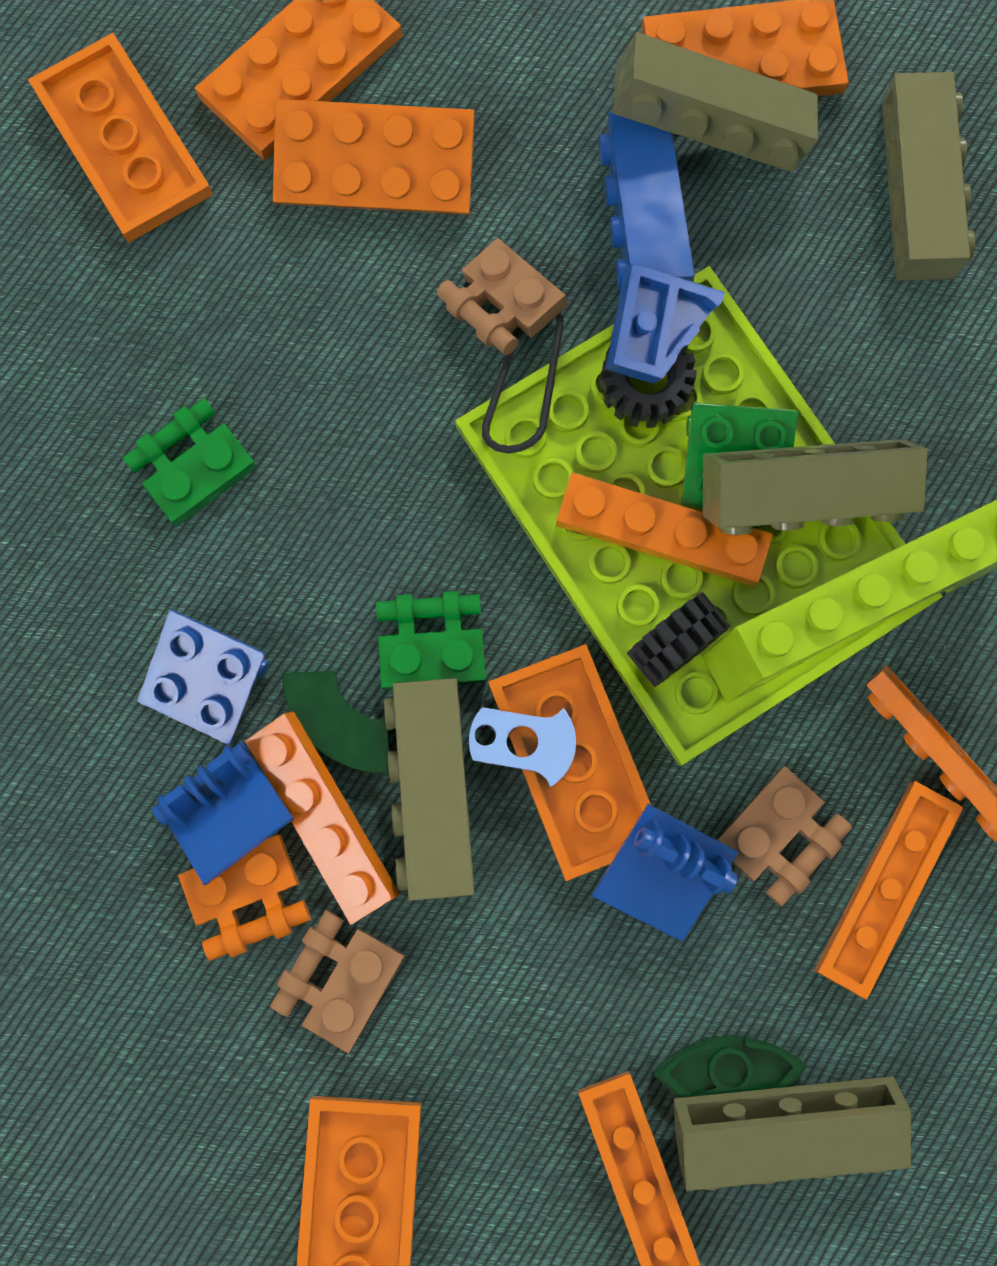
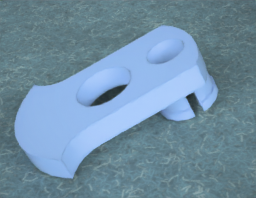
M482 707L471 725L469 747L473 761L537 772L547 780L549 787H552L565 775L573 761L576 750V735L572 720L564 708L553 717L542 718ZM490 726V729L496 734L495 741L490 745L483 746L476 741V733L479 729ZM527 727L535 732L538 738V746L532 755L518 757L509 751L507 737L513 729Z

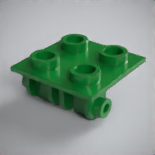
M692 403L691 415H688L686 423V436L689 437L681 506L703 509V454L794 447L798 410Z

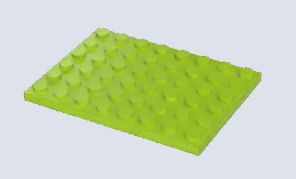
M710 266L695 274L694 283L725 292L724 299L717 308L711 311L699 327L700 331L687 347L686 354L693 353L696 360L693 370H697L696 380L684 410L679 415L675 413L672 421L664 425L663 421L659 420L656 427L647 428L646 421H639L638 427L629 425L631 418L624 415L620 421L614 416V406L607 408L604 403L605 392L601 393L600 390L601 371L606 352L611 344L614 324L558 358L547 428L542 438L532 447L522 452L507 454L496 452L486 445L482 437V424L490 400L455 420L457 430L679 767L943 597L939 593L825 650L773 681L727 703L702 656L735 627L905 545V542L891 522L875 521L871 519V516L854 517V523L847 526H829L822 524L821 520L804 522V527L798 530H777L772 528L771 524L753 526V528L773 534L759 583L755 587L556 526V520L572 472L681 505L689 437L686 436V423L688 415H691L692 403L798 410L794 447L835 444ZM549 364L501 392L490 424L489 434L492 440L498 444L510 446L520 444L530 439L536 433L540 424ZM667 374L654 384L628 376L632 387L643 394L657 393L667 385ZM691 508L703 512L702 508ZM703 592L731 627L680 670L658 686L653 687L628 656L627 652L644 635L653 630L657 624L669 617L672 612L681 608L687 601Z

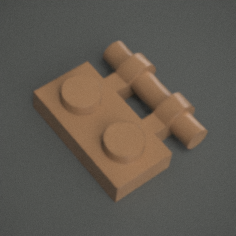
M499 238L462 269L464 279L470 285L469 287L458 288L452 281L446 280L437 290L438 297L447 304L446 310L458 321H467L476 329V336L487 347L495 346L504 355L512 353L518 345V339L511 334L517 327L532 338L568 306L566 295ZM489 301L500 312L489 315L481 306Z
M783 766L716 840L739 852L732 864L750 881H755L766 868L778 877L774 884L766 891V894L782 907L794 893L800 895L811 883L808 877L826 857L832 859L843 847L840 841L852 829V826L838 814H835L824 827L819 826L811 817L825 802L787 767ZM799 833L809 844L790 863L780 852Z
M325 910L316 927L310 926L304 935L302 942L305 943V946L291 970L285 969L279 978L277 986L280 989L270 1007L276 1012L289 1017L298 999L307 1002L313 1007L302 1026L349 1054L405 955L360 928L356 930L348 946L334 939L344 920L334 913ZM325 955L338 963L324 988L321 989L309 980Z

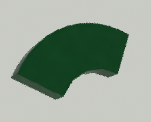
M335 671L282 673L283 690L290 712H295L316 748L329 758L348 768L365 773L389 775L388 751H390V736L385 720L368 718L351 708L340 693Z
M724 1035L706 1038L684 1046L662 1061L652 1074L678 1098L791 1087L808 1065L783 1048L767 1041L746 1036Z

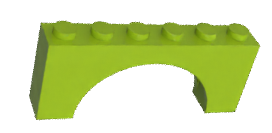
M997 500L735 627L702 656L726 702L729 703L773 681L825 650L943 591L949 593L997 568Z

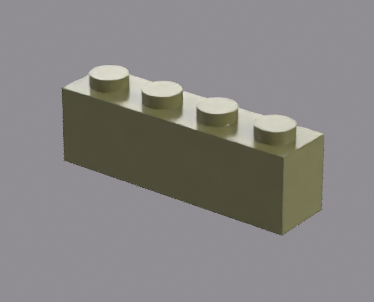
M639 32L634 34L616 66L613 114L790 172L796 169L818 141V94Z
M954 72L895 73L882 98L896 281L955 279L974 255L975 234L973 230H968L967 212L971 203V188L968 183H964L963 179L967 143L964 137H960L958 123L962 116L963 97L960 92H956Z
M905 439L703 454V517L720 528L722 533L731 535L748 534L753 532V526L770 524L772 528L777 530H798L804 527V522L821 520L822 524L829 526H847L854 523V517L871 516L872 520L881 522L903 520L904 513L924 512L928 448Z
M457 678L394 683V698L384 699L386 728L387 730L396 729L397 750L388 751L390 782H400L401 803L392 804L394 836H404L405 857L396 858L398 891L408 890V901L475 895Z
M893 1076L674 1098L677 1157L686 1191L716 1190L721 1187L772 1184L779 1181L809 1178L825 1179L838 1175L867 1172L882 1173L887 1170L911 1168V1110Z

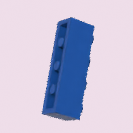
M609 112L607 134H599L598 147L600 165H609L610 175L604 176L606 206H614L616 214L615 217H610L612 248H620L622 258L617 259L615 263L617 290L621 291L624 271L632 263L694 282V268L672 133Z

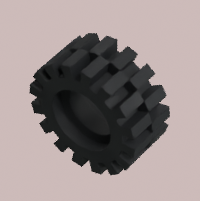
M609 346L603 361L600 381L601 393L605 392L604 403L607 408L614 406V416L620 421L624 415L631 418L629 425L638 427L639 421H646L647 428L656 427L659 420H662L664 425L672 421L675 413L679 415L684 410L694 388L697 370H693L696 362L694 354L687 355L686 350L688 346L684 347L677 355L676 362L666 373L667 385L657 393L643 394L632 387L628 376L606 370Z
M702 592L687 601L681 608L672 612L664 621L662 620L653 630L632 646L627 654L653 687H656L704 651L725 633L731 625Z

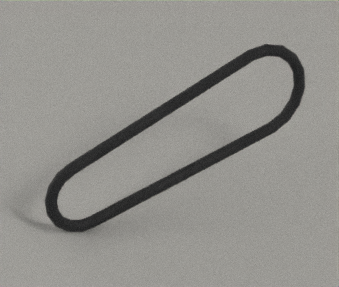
M561 313L555 317L556 329L539 427L530 439L510 446L498 444L492 440L489 434L490 424L515 350L509 355H505L482 424V437L486 445L496 452L507 454L522 452L536 444L542 438L547 428L564 327V318ZM517 327L512 335L519 340L522 330Z

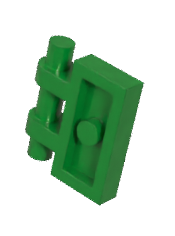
M202 398L189 409L185 405L172 414L175 417L174 420L152 436L148 432L135 441L138 446L122 457L134 474L150 462L155 466L158 472L144 481L142 485L175 527H178L257 468L253 459L225 423L208 435L203 430L201 425L216 415V412L205 398ZM188 435L195 445L170 462L164 452Z
M459 591L443 592V597L413 599L412 594L396 595V600L376 602L377 621L398 620L399 635L378 636L381 688L383 691L393 690L394 683L457 678L458 685L486 683L482 629H461V616L481 614L480 594L459 596ZM445 617L446 631L415 634V619Z

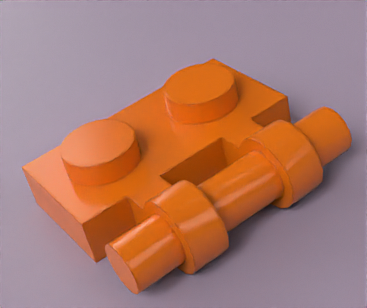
M278 834L268 838L206 886L202 883L195 869L178 875L196 926L217 919L221 934L202 941L205 955L209 961L227 954L231 958L248 952L249 945L273 935L276 939L283 938L293 933V927L311 920L309 909L304 900L285 907L280 894L283 891L300 885L282 835ZM262 900L266 909V915L240 925L236 911Z

